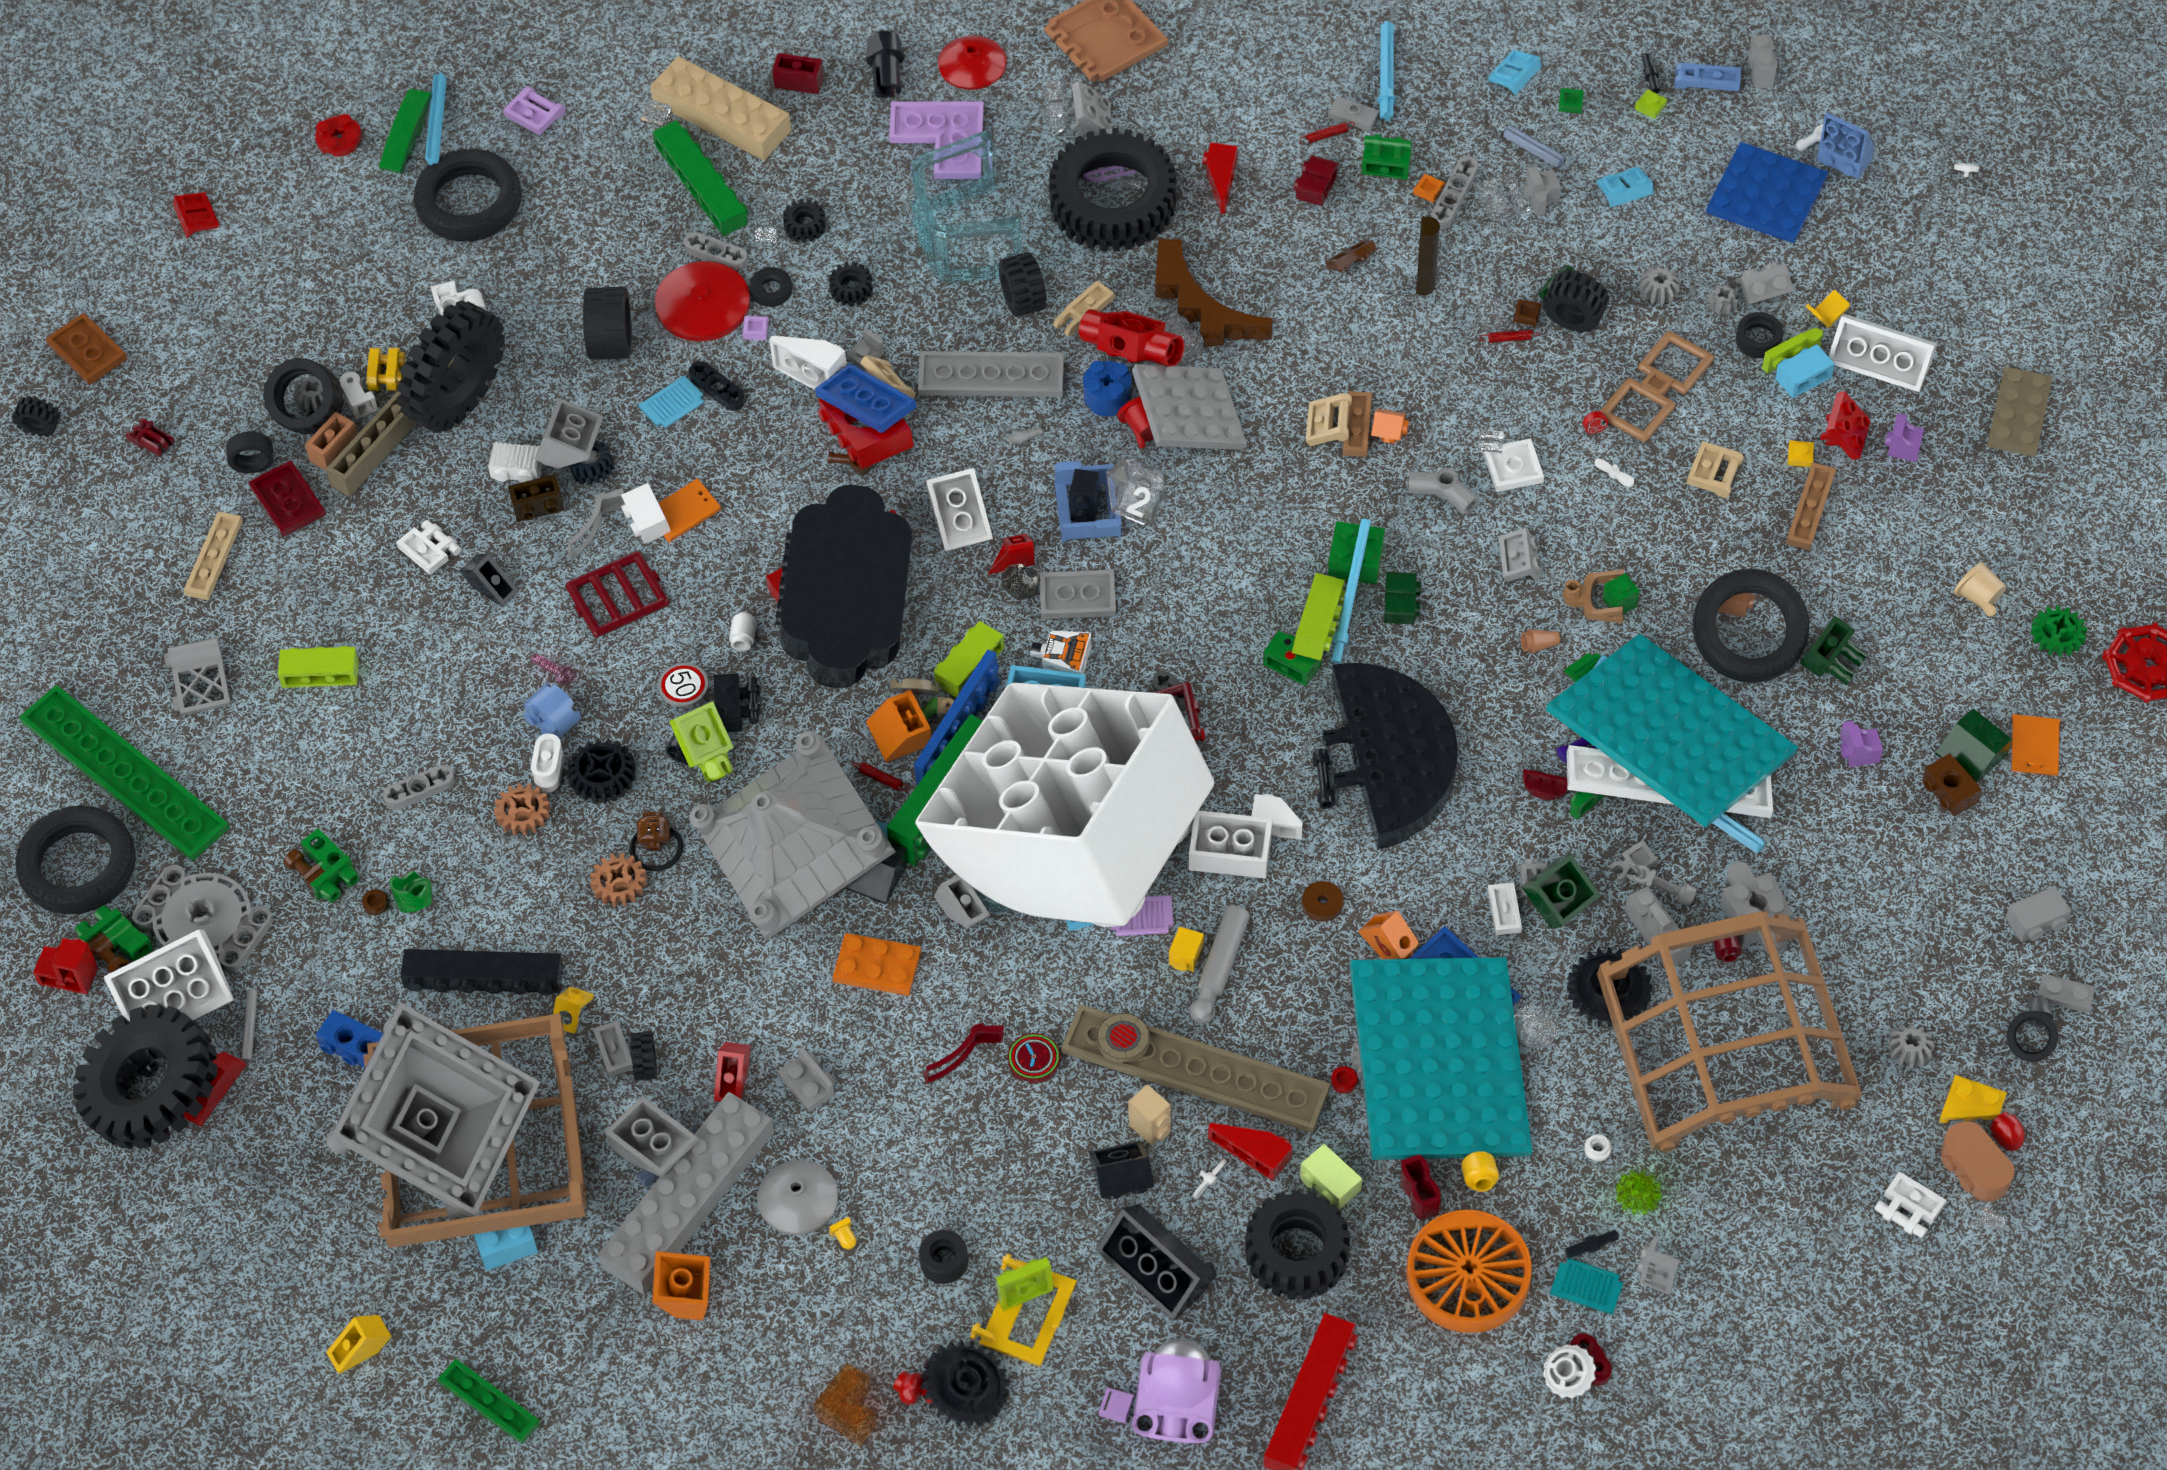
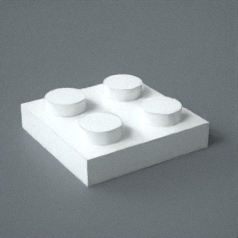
M1531 439L1484 448L1483 455L1496 492L1544 483V475Z

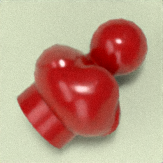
M906 1370L897 1377L893 1385V1389L899 1393L900 1401L905 1405L914 1404L928 1391L920 1387L925 1381L921 1378V1373L910 1374ZM924 1399L927 1403L931 1404V1399Z

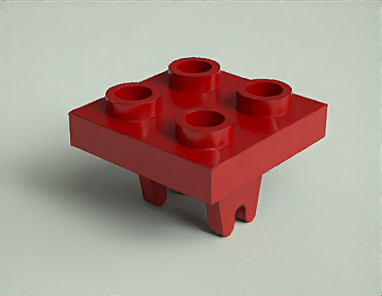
M1846 391L1838 392L1831 413L1826 415L1825 420L1828 421L1827 432L1822 433L1820 439L1826 440L1825 445L1827 446L1839 445L1850 459H1860L1871 420Z

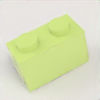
M1325 1144L1320 1146L1301 1163L1300 1175L1303 1183L1309 1188L1314 1187L1320 1193V1197L1324 1196L1330 1200V1206L1336 1205L1341 1209L1362 1190V1178Z

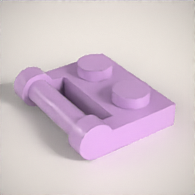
M527 86L503 109L505 117L540 136L557 118L563 116L566 108L560 103L555 104L538 95L534 89ZM531 100L532 102H534V103L540 105L541 107H543V108H545V109H547V110H549V111L547 112V111L541 109L540 107H538V106H536V105L530 103L529 101Z

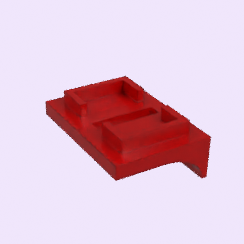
M206 192L174 196L173 206L187 238L198 231L219 228L218 220Z

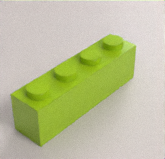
M1315 573L1296 633L1292 653L1321 660L1324 651L1329 652L1333 639L1329 635L1334 636L1336 621H1339L1346 591L1343 590L1345 580Z

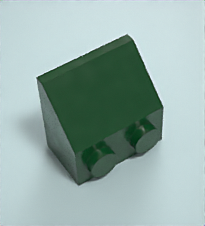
M1973 708L1955 724L1935 754L1942 758L1951 753L1977 783L2008 755L2012 738Z

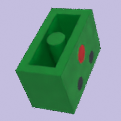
M1278 630L1263 651V665L1307 686L1322 665V659L1317 660L1292 653L1295 636Z

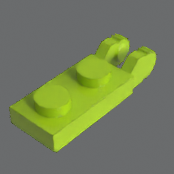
M1814 327L1766 351L1762 369L1769 373L1775 369L1777 370L1778 364L1782 360L1796 356L1803 349L1811 348L1815 345L1821 347L1822 330Z

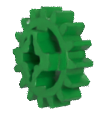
M2056 605L2055 610L2052 611L2048 606L2045 613L2039 611L2037 618L2033 619L2030 635L2034 636V644L2040 643V651L2046 648L2048 649V655L2057 652L2058 657H2061L2062 653L2066 652L2068 656H2071L2073 650L2078 652L2081 645H2084L2087 627H2083L2085 620L2077 619L2078 612L2069 613V607L2062 611L2060 606Z

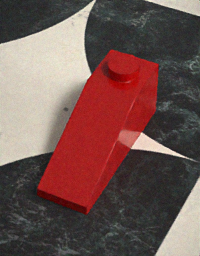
M1210 142L1209 150L1204 151L1202 165H1206V176L1221 214H1225L1238 161V146Z
M1210 1123L1208 1126V1139L1272 1181L1276 1179L1292 1159L1293 1146L1282 1136H1276L1267 1131Z

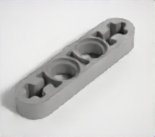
M1465 156L1459 159L1432 211L1431 217L1438 220L1440 230L1451 226L1478 173V161L1473 157ZM1470 166L1466 172V175L1463 174L1464 168ZM1462 182L1465 186L1457 188L1453 183ZM1448 198H1452L1457 202L1455 204L1449 205L1446 204L1444 201ZM1443 211H1445L1446 218L1439 220L1438 218H1441Z

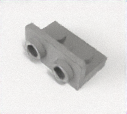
M1527 528L1499 536L1503 578L1509 582L1531 575L1535 581L1540 580L1539 571L1542 570V564L1537 556V550L1540 549L1537 537L1535 535L1532 536Z
M801 1047L798 1049L799 1057L779 1069L777 1073L809 1113L835 1095L833 1088L835 1081L828 1071L823 1072L816 1056L812 1052L807 1053Z
M1654 1236L1651 1244L1645 1243L1640 1256L1641 1261L1637 1272L1641 1273L1639 1283L1670 1295L1675 1284L1680 1260L1675 1259L1668 1253L1657 1252L1659 1238Z

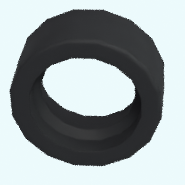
M1765 312L1747 314L1738 324L1736 345L1747 356L1764 358L1766 351L1781 344L1783 337L1782 325L1777 318ZM1753 327H1761L1770 331L1774 338L1768 342L1758 343L1749 339L1745 332Z
M254 431L241 432L232 436L226 443L227 464L236 472L244 474L262 472L273 463L272 441L263 433ZM245 450L260 451L259 454L255 455L239 454Z
M2026 1011L2017 1015L2008 1025L2006 1033L2007 1045L2011 1052L2019 1059L2029 1062L2041 1061L2050 1056L2055 1050L2059 1039L2058 1029L2053 1020L2046 1014L2038 1011ZM2026 1021H2038L2048 1031V1042L2038 1052L2025 1051L2017 1042V1029Z

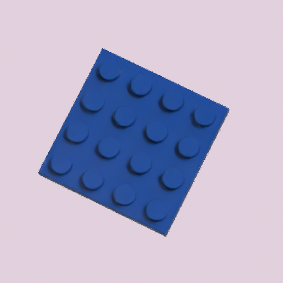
M1740 142L1706 208V213L1795 243L1827 179L1828 171Z

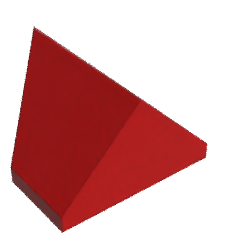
M1026 533L1002 538L1003 545L988 574L1023 568L1018 567L1020 566L1019 564H1023L1021 566L1025 565L1026 567L1035 565L1032 539Z

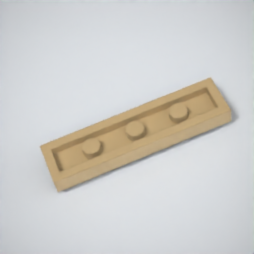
M217 512L184 588L185 596L204 600L210 599L242 525L241 516Z

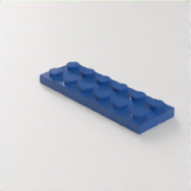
M987 649L914 764L916 787L971 714L976 717L979 710L983 711L987 705L989 694L991 691L995 692L997 690L1000 678H998L999 664H997V654Z

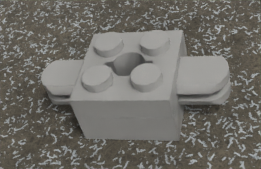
M1735 862L1730 865L1726 878L1730 887L1723 889L1720 902L1727 918L1765 911L1768 912L1769 917H1773L1775 914L1788 915L1790 921L1793 920L1794 914L1771 872L1755 878L1747 863ZM1761 930L1739 935L1742 946L1760 941L1768 954ZM1771 932L1779 955L1786 949L1787 941L1777 943L1774 932Z

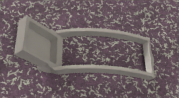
M623 488L596 495L595 507L588 522L575 536L568 540L567 552L570 560L581 554L593 540L600 526L602 515L620 509L625 504L621 496L625 494ZM594 523L589 536L572 553V544L578 541Z

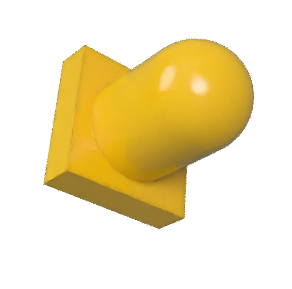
M849 1216L829 1227L831 1237L836 1236L844 1249H852L856 1245V1237L850 1229L851 1220Z

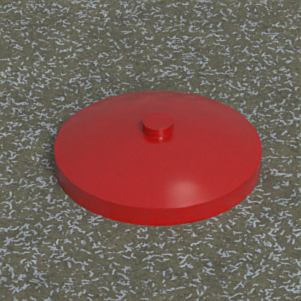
M694 262L673 270L662 280L656 291L655 308L660 323L671 334L689 341H711L730 334L742 324L749 312L750 294L744 278L731 267L717 262Z

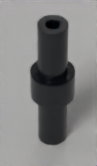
M1645 53L1642 55L1645 67L1643 70L1644 76L1649 82L1651 91L1657 94L1660 92L1658 70L1653 65L1651 54Z
M1612 1230L1599 1236L1591 1235L1583 1238V1242L1565 1248L1566 1256L1572 1258L1585 1252L1589 1254L1600 1250L1601 1246L1619 1240L1616 1230Z

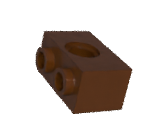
M1951 753L1925 767L1922 779L1924 787L1927 791L1933 792L1939 799L1941 807L1946 811L1949 810L1954 817L1979 803L1982 793L1981 787Z

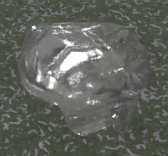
M1526 1005L1520 1008L1514 1015L1517 1038L1527 1047L1547 1048L1553 1043L1559 1032L1557 1017L1544 1006Z

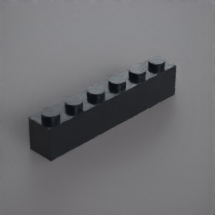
M404 949L400 977L404 989L416 992L422 989H434L437 992L460 990L464 993L486 991L491 994H498L502 991L513 992L518 995H523L527 992L551 995L561 991L564 965L561 953Z

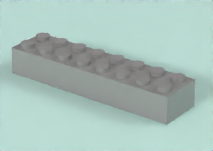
M728 1092L694 1134L699 1138V1141L655 1182L598 1253L601 1268L645 1295L653 1286L655 1252H680L774 1134L772 1118Z

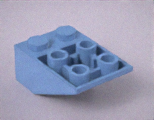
M1827 112L1824 118L1817 160L1826 166L1842 171L1847 176L1859 179L1872 161L1874 144L1868 131Z

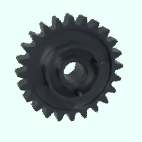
M1608 947L1606 953L1597 948L1596 955L1588 951L1587 958L1579 957L1578 965L1573 964L1572 972L1568 975V1000H1573L1572 1008H1580L1579 1016L1588 1014V1022L1597 1019L1598 1026L1603 1021H1606L1608 1027L1611 1028L1612 1021L1597 972L1601 964L1607 961L1615 962L1623 959L1621 949L1615 954L1612 953L1610 947ZM1639 964L1629 968L1625 978L1613 981L1626 1021L1632 1019L1633 1016L1636 1017L1641 1014V1010L1646 1011L1647 1002L1651 1001L1653 985L1650 984L1651 975H1645L1646 966L1639 967Z
M963 1340L959 1341L957 1347L952 1341L949 1342L946 1348L941 1345L937 1353L933 1352L929 1360L924 1365L925 1370L921 1374V1378L925 1381L920 1387L921 1389L928 1390L923 1398L932 1400L928 1408H938L936 1416L946 1415L947 1424L954 1419L956 1427H959L962 1422L966 1423L967 1428H970L974 1422L978 1427L983 1424L984 1420L989 1423L993 1419V1415L997 1416L1000 1413V1407H1003L1007 1402L1004 1397H1007L1010 1390L1004 1388L1010 1382L1009 1379L1003 1378L1007 1370L998 1368L1001 1359L992 1360L994 1352L984 1353V1345L976 1349L974 1341H971L968 1347L965 1346ZM960 1381L967 1382L970 1387L963 1386Z

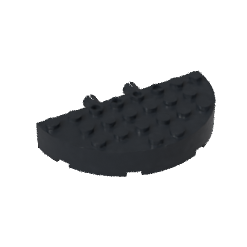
M1333 664L1332 684L1344 727L1323 730V742L1325 747L1348 743L1356 769L1334 773V783L1337 784L1335 787L1340 789L1359 785L1377 850L1388 848L1408 840L1410 836L1418 831H1423L1437 818L1447 804L1453 790L1457 768L1458 746L1455 729L1449 715L1439 700L1428 689L1411 677L1373 664Z

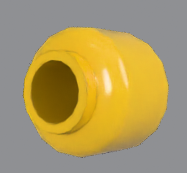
M1484 1151L1473 1152L1462 1161L1461 1169L1464 1181L1470 1189L1485 1192L1498 1182L1499 1173L1496 1161L1490 1153Z

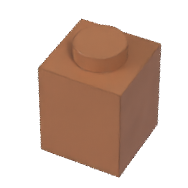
M1742 593L1726 600L1718 609V612L1746 617L1747 608H1753L1755 594Z

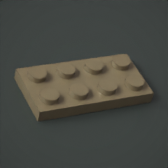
M2004 366L1987 447L2036 457L2053 376Z

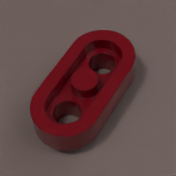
M1581 1333L1574 1336L1570 1346L1578 1345L1580 1347L1582 1343L1587 1344L1589 1348L1586 1350L1588 1355L1593 1357L1594 1366H1600L1603 1369L1600 1372H1594L1595 1380L1591 1384L1595 1386L1606 1384L1611 1378L1612 1366L1600 1345L1590 1334Z

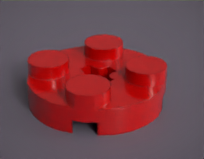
M341 114L318 122L315 140L321 152L325 154L327 152L333 154V156L340 157L348 155L358 148L357 145L362 140V132L359 124L351 119L349 114ZM336 134H342V138L340 139L334 136Z

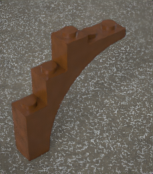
M1158 239L1155 298H1178V321L1186 323L1200 322V345L1210 347L1224 346V338H1231L1233 340H1272L1273 318L1238 312L1216 301L1195 282L1187 269L1183 256L1182 240Z

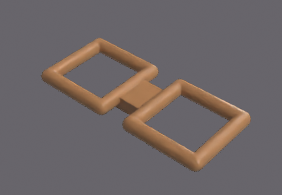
M1666 331L1638 364L1639 371L1647 374V377L1642 383L1632 378H1627L1600 411L1605 414L1608 423L1640 441L1646 442L1675 408V402L1665 397V394L1670 388L1681 394H1686L1714 361V355L1677 334ZM1669 342L1702 359L1683 383L1650 366ZM1630 389L1663 406L1644 430L1611 413Z

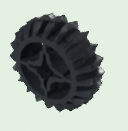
M599 738L595 744L587 741V747L579 746L578 753H572V760L568 761L567 777L570 787L574 789L577 796L582 795L585 801L592 798L594 804L598 799H602L606 804L609 797L616 801V794L624 796L625 789H631V782L635 781L636 764L634 763L633 755L629 753L626 746L621 747L618 741L612 744L609 738L605 743H601ZM589 765L590 768L586 771L587 773L582 776L583 770ZM621 765L619 773L614 776L613 773L617 771L616 768Z

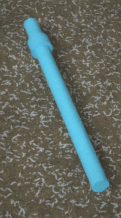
M1361 519L1339 626L1333 637V643H1335L1331 658L1333 663H1341L1344 646L1348 644L1349 634L1347 632L1371 521L1368 519Z

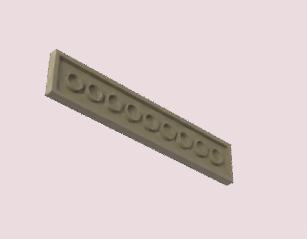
M1082 1004L1079 1005L1061 1047L1063 1054L1314 1133L1329 1094L1331 1083L1148 1025L1150 1041L1145 1055L1135 1062L1115 1063L1106 1059L1100 1053L1097 1043L1098 1028L1105 1019L1113 1014Z

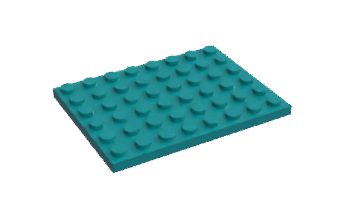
M1640 633L1550 701L1546 708L1548 713L1705 828L1796 755L1799 748Z
M1507 958L1351 960L1349 968L1371 1159L1399 1160L1416 1155H1421L1424 1159L1465 1158L1467 1155L1477 1151L1490 1153L1493 1157L1531 1156L1533 1151Z

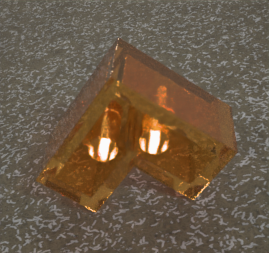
M847 1362L813 1404L817 1419L859 1447L877 1426L875 1413L861 1404L871 1391L869 1376Z

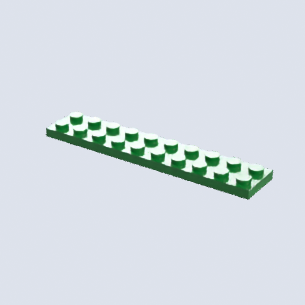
M55 685L19 716L22 724L192 862L230 829L228 822L58 685Z

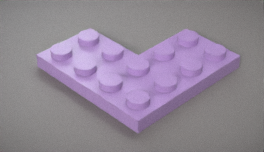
M891 102L890 143H935L934 179H981L983 102Z

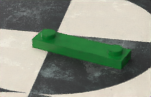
M456 1358L437 1378L439 1384L520 1444H523L540 1425L538 1418Z

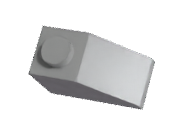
M958 875L941 883L934 895L947 917L967 928L990 916L972 886Z

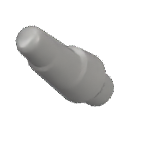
M1037 428L1015 432L1014 435L1008 436V443L1011 446L1015 444L1021 445L1041 435L1043 430Z

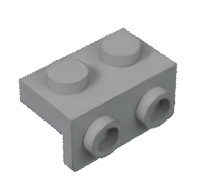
M1777 262L1763 266V271L1756 272L1754 268L1741 272L1742 277L1735 281L1736 284L1741 283L1747 305L1794 292L1786 264L1778 266Z

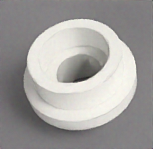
M1597 1134L1586 1140L1584 1151L1590 1159L1603 1161L1611 1154V1143L1605 1136ZM1599 1146L1602 1148V1151H1595L1593 1147Z

